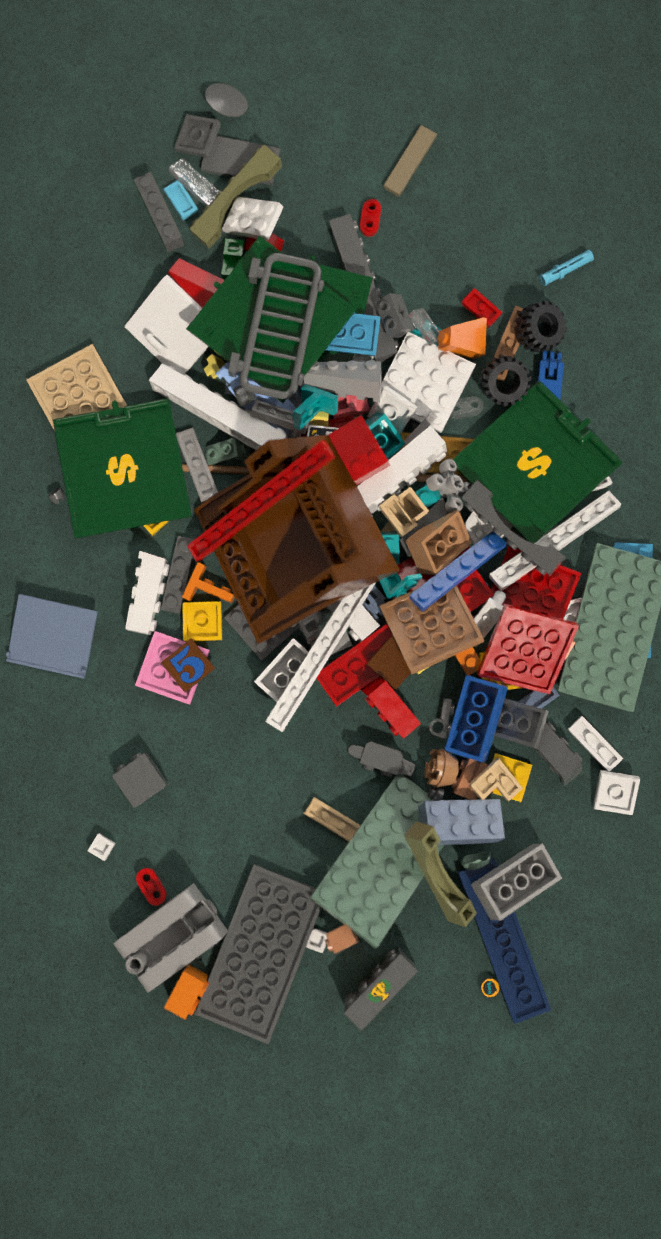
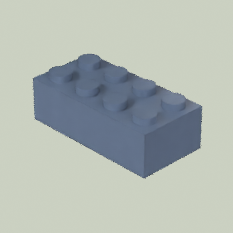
M500 799L424 801L418 806L419 822L434 826L441 840L438 845L497 843L505 839Z

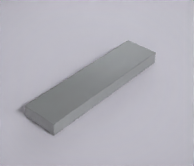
M190 428L176 433L199 498L203 502L216 495L218 491L194 429Z

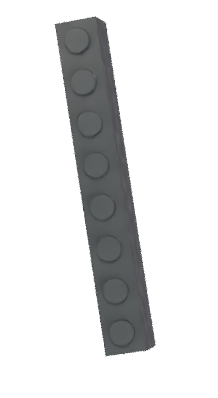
M350 214L329 220V229L343 270L373 277L364 315L380 316L375 302L381 299L382 296L379 288L375 287L374 282H376L374 272L369 270L368 265H370L368 255L363 252L364 243L362 237L357 235L358 226L356 220H352ZM381 319L376 356H374V361L384 362L395 358L399 350L397 340L387 336Z

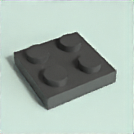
M187 114L174 149L179 153L209 158L221 123L216 119Z

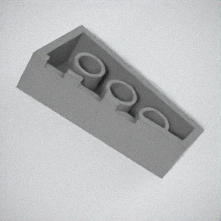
M373 360L367 362L316 361L305 375L304 385L308 384L329 393H335L338 397L346 398L347 395L357 396L358 400H365V397L373 398V402H380L382 385L381 362Z

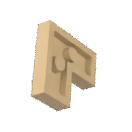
M498 758L491 762L468 784L482 800L495 788L507 801H510L523 789Z

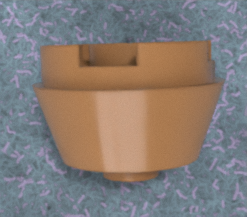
M432 749L429 753L432 755L429 763L426 762L424 777L428 778L427 784H431L433 787L452 785L459 771L458 759L444 749Z

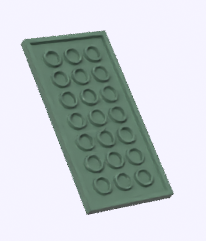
M599 543L595 545L575 623L579 625L573 639L575 645L565 659L557 692L624 711L634 712L661 607L660 560Z
M399 773L391 781L310 897L375 948L379 946L424 877L404 834L415 822H419L418 806L424 801H431V798L428 797V793ZM437 845L438 854L444 845Z

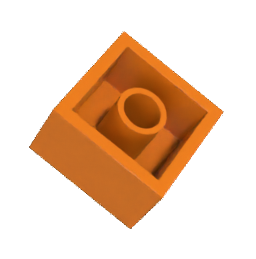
M188 964L164 1008L183 1019H186L188 1014L192 1016L200 1001L197 997L203 996L209 984L207 981L209 975Z

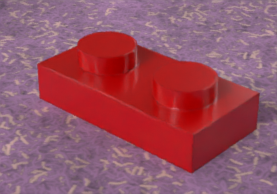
M475 288L461 303L478 319L487 318L486 326L488 328L502 314L495 305Z

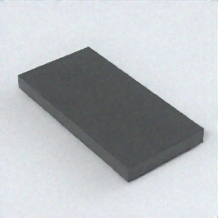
M216 136L209 158L203 157L201 171L227 177H236L242 165L246 162L248 163L255 150L263 145ZM266 146L278 157L280 156V148ZM275 175L271 180L260 183L273 185Z

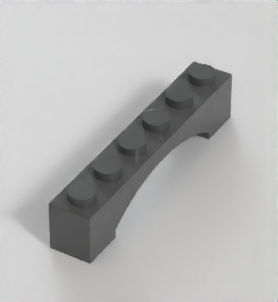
M477 480L463 495L462 499L465 501L463 505L471 512L476 510L479 513L477 517L483 523L487 524L489 522L493 525L492 530L499 537L504 535L508 539L506 543L514 550L518 547L523 552L521 556L528 562L534 561L537 564L535 568L542 575L547 573L551 576L566 559L565 556L551 544L548 547L536 545L513 533L497 515L491 500L493 497L492 492Z

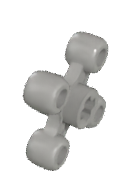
M447 459L439 465V471L444 475V478L440 474H434L426 481L429 490H439V493L444 498H447L445 509L448 513H452L455 510L460 511L463 508V502L458 498V495L462 498L472 486L470 482L463 483L458 475H454L457 465L452 459Z

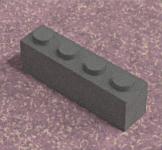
M149 172L135 178L134 182L167 253L184 246L182 236L152 173Z

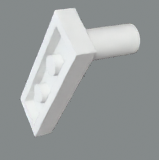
M496 591L493 598H489L474 617V621L483 638L498 621L503 608L502 604L506 598L505 593L502 591Z

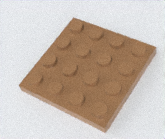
M457 586L423 612L409 599L410 594L415 590L380 605V609L411 674L484 642V638Z

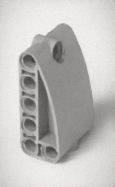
M193 883L115 941L113 945L127 961V971L131 974H136L137 979L148 993L219 942L227 934L228 930L217 916L214 904L210 900H206ZM135 959L140 962L141 966L135 963Z

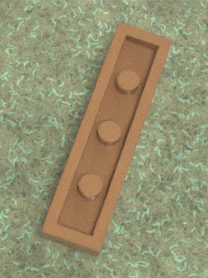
M515 306L494 355L495 358H499L498 356L500 355L514 358L520 341L515 336L517 334V331H514V326H517L515 320L519 318L518 313L523 311V308ZM509 369L502 371L497 376V380L504 382Z

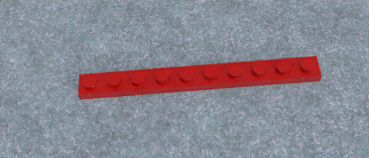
M323 440L317 443L187 545L195 561L203 560L336 457L327 442Z

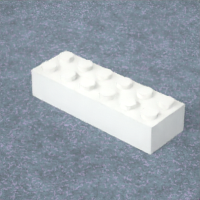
M431 425L388 460L390 463L389 467L357 486L371 514L376 510L381 511L378 507L380 504L394 494L396 497L402 493L401 489L406 485L408 487L417 480L416 477L419 474H425L431 469V464L435 461H441L446 456V443Z

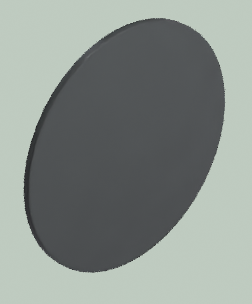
M216 83L206 89V101L216 112L228 117H239L246 113L248 102L233 86Z

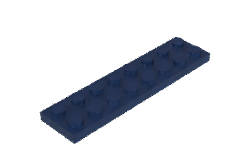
M495 858L490 859L487 865L479 869H463L458 871L466 896L471 900L477 912L474 916L511 1018L513 1023L516 1024L548 1012L551 1008L515 911L502 920H491L471 886L472 883L498 867Z

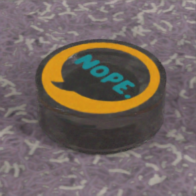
M485 977L480 983V991L485 997L494 998L500 992V984L493 977Z

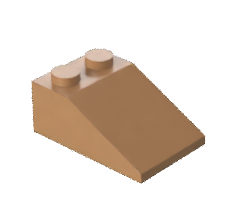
M455 510L419 529L405 541L419 573L429 575L439 573L472 544L459 510Z

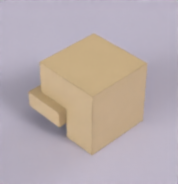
M411 487L397 497L395 494L378 506L401 537L417 526L416 521L429 512Z

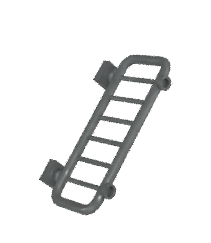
M274 253L267 257L264 267L261 266L260 259L252 258L249 283L257 284V280L260 278V286L244 359L241 361L240 354L232 352L228 374L231 377H237V372H241L240 383L246 391L279 399H288L296 393L298 385L302 386L304 374H301L317 294L318 291L322 292L324 280H321V269L316 262L287 254ZM275 261H281L311 268L314 272L313 280L311 282L270 273L272 264ZM269 276L310 285L309 299L303 300L266 291ZM265 295L307 304L304 319L262 310ZM261 314L303 323L300 338L258 329ZM257 333L299 342L296 357L254 348ZM253 352L294 360L292 376L250 367ZM249 370L291 379L290 387L287 391H279L252 385L248 382Z

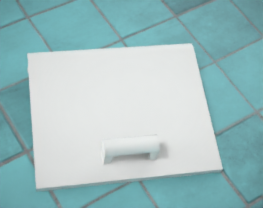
M168 275L159 282L124 326L161 363L168 367H174L182 375L189 371L208 348L207 345L186 330L202 307Z

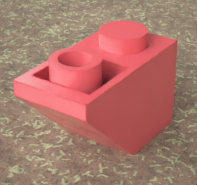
M347 395L346 398L338 397V412L333 415V419L353 414L357 416L369 413L370 407L367 397H365V400H358L357 396Z

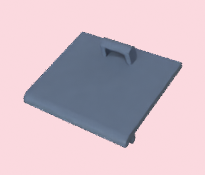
M19 594L9 651L6 653V661L84 679L98 611Z

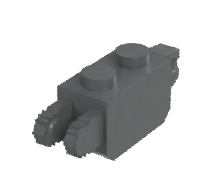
M373 742L366 743L364 748L351 745L348 748L349 755L360 759L359 763L363 764L362 768L371 771L377 768L382 770L381 774L392 777V774L397 775L398 773L411 776L413 774L415 764L403 759V755L398 750Z

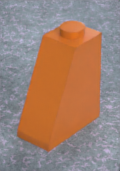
M483 317L457 324L439 331L438 350L449 351L470 359L484 356L486 353L487 318Z

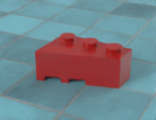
M381 676L361 689L367 697L365 699L372 708L374 706L379 711L377 715L383 722L386 720L391 726L388 728L395 736L399 734L404 739L421 724Z

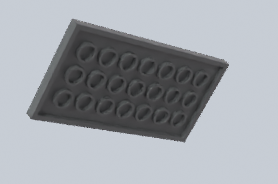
M256 864L253 865L210 974L209 984L201 997L195 1015L269 1044L321 906L310 898L316 888Z

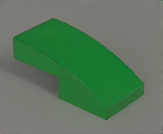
M225 239L222 279H226L243 258L244 240Z

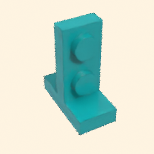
M308 384L301 387L302 404L294 410L292 416L294 428L301 430L320 411L335 415L338 412V396Z

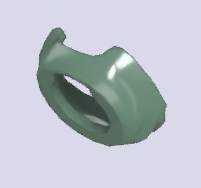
M483 851L466 855L461 859V864L467 870L479 869L490 862L491 852Z

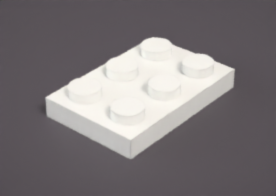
M236 197L222 230L228 234L251 238L261 236L263 239L269 240L283 206L278 202Z

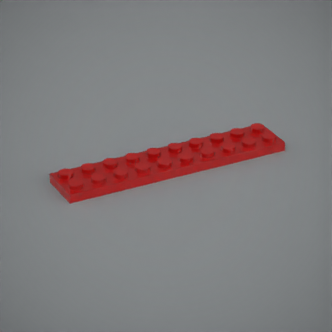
M477 570L456 585L470 612L494 596V593ZM388 624L330 663L318 674L317 680L336 707L379 677L367 663L393 635Z

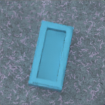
M180 180L163 189L183 221L199 212Z

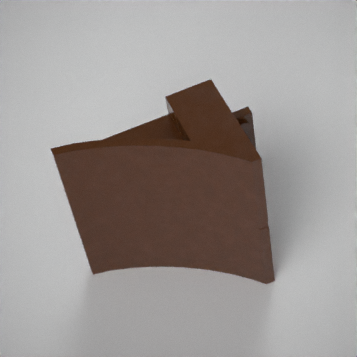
M328 435L268 440L244 461L250 472L249 475L220 491L194 509L205 532L320 441L325 440L336 457L214 550L258 644L264 643L325 607L399 571L356 483Z

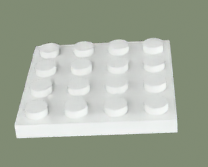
M408 332L382 382L381 391L385 386H388L417 406L411 419L419 423L433 412L437 418L431 423V426L435 431L442 433L476 364L449 351L438 350L437 345Z

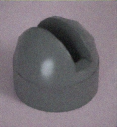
M57 488L48 494V498L52 503L60 504L58 500L64 501L65 495L61 488Z

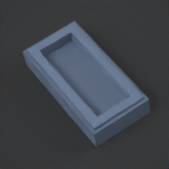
M554 687L550 694L533 690L517 702L541 709L560 695Z

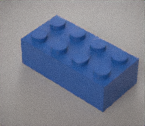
M466 675L445 751L479 762H487L508 686Z

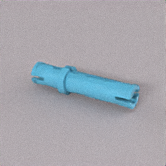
M588 249L561 265L553 266L552 270L539 276L542 285L546 286L556 279L560 280L569 272L593 261L592 252Z

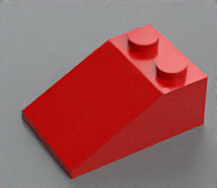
M362 415L328 435L356 485L390 466L388 459Z

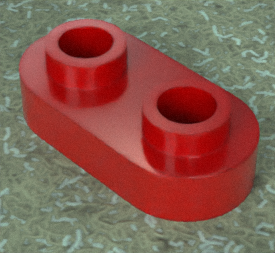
M375 199L367 200L362 209L360 231L366 237L374 236L379 228L381 205ZM374 206L375 209L370 210L369 207ZM372 224V227L369 228L366 225Z
M151 868L140 870L137 873L136 882L145 898L151 905L162 904L166 899L167 892L156 872ZM145 874L150 875L149 881L144 880ZM155 891L160 893L159 898L154 897L153 893Z

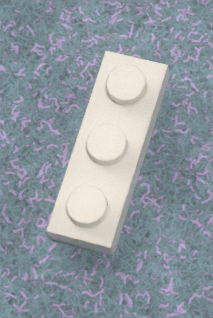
M580 716L567 729L606 771L610 772L623 759L583 716Z

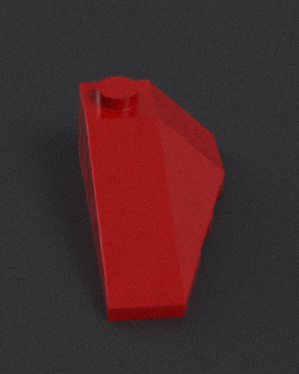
M178 259L168 272L173 280L202 308L217 291V288L214 287V282L217 281L220 284L224 282L223 279L182 259Z

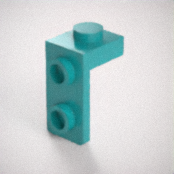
M396 572L380 580V583L387 598H398L407 594L409 589L415 587L422 576L421 574L409 575L401 581Z

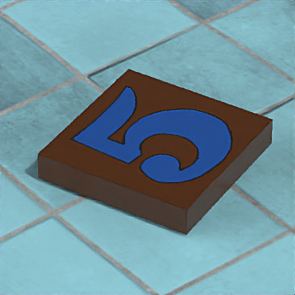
M191 638L161 662L185 693L216 669Z

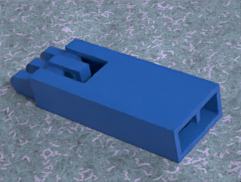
M542 351L537 382L543 383L556 397L561 399L564 363H561L562 352H558L557 359H554L553 351H550L549 358H546L547 351ZM546 369H549L548 376L553 377V380L545 379Z

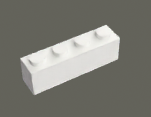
M139 551L138 558L142 559V562L136 568L135 575L138 584H135L132 589V599L135 600L134 603H130L125 629L151 635V631L154 632L157 621L154 620L155 614L159 613L161 607L159 596L165 590V583H163L164 575H168L170 566L164 558Z

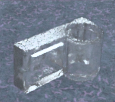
M442 699L440 719H433L428 725L430 734L438 736V738H447V735L450 734L452 724L449 723V716H453L454 704H451L452 700ZM435 722L442 724V731L440 733H435L432 729Z

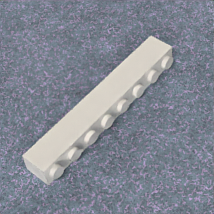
M162 363L149 379L154 391L169 398L171 401L255 450H258L268 440L287 439L286 433L282 429H276L270 426L269 422L250 416L251 412L249 410L244 411L235 402L225 400L218 392H211L204 384L194 382L190 376L178 373L172 366L168 367Z

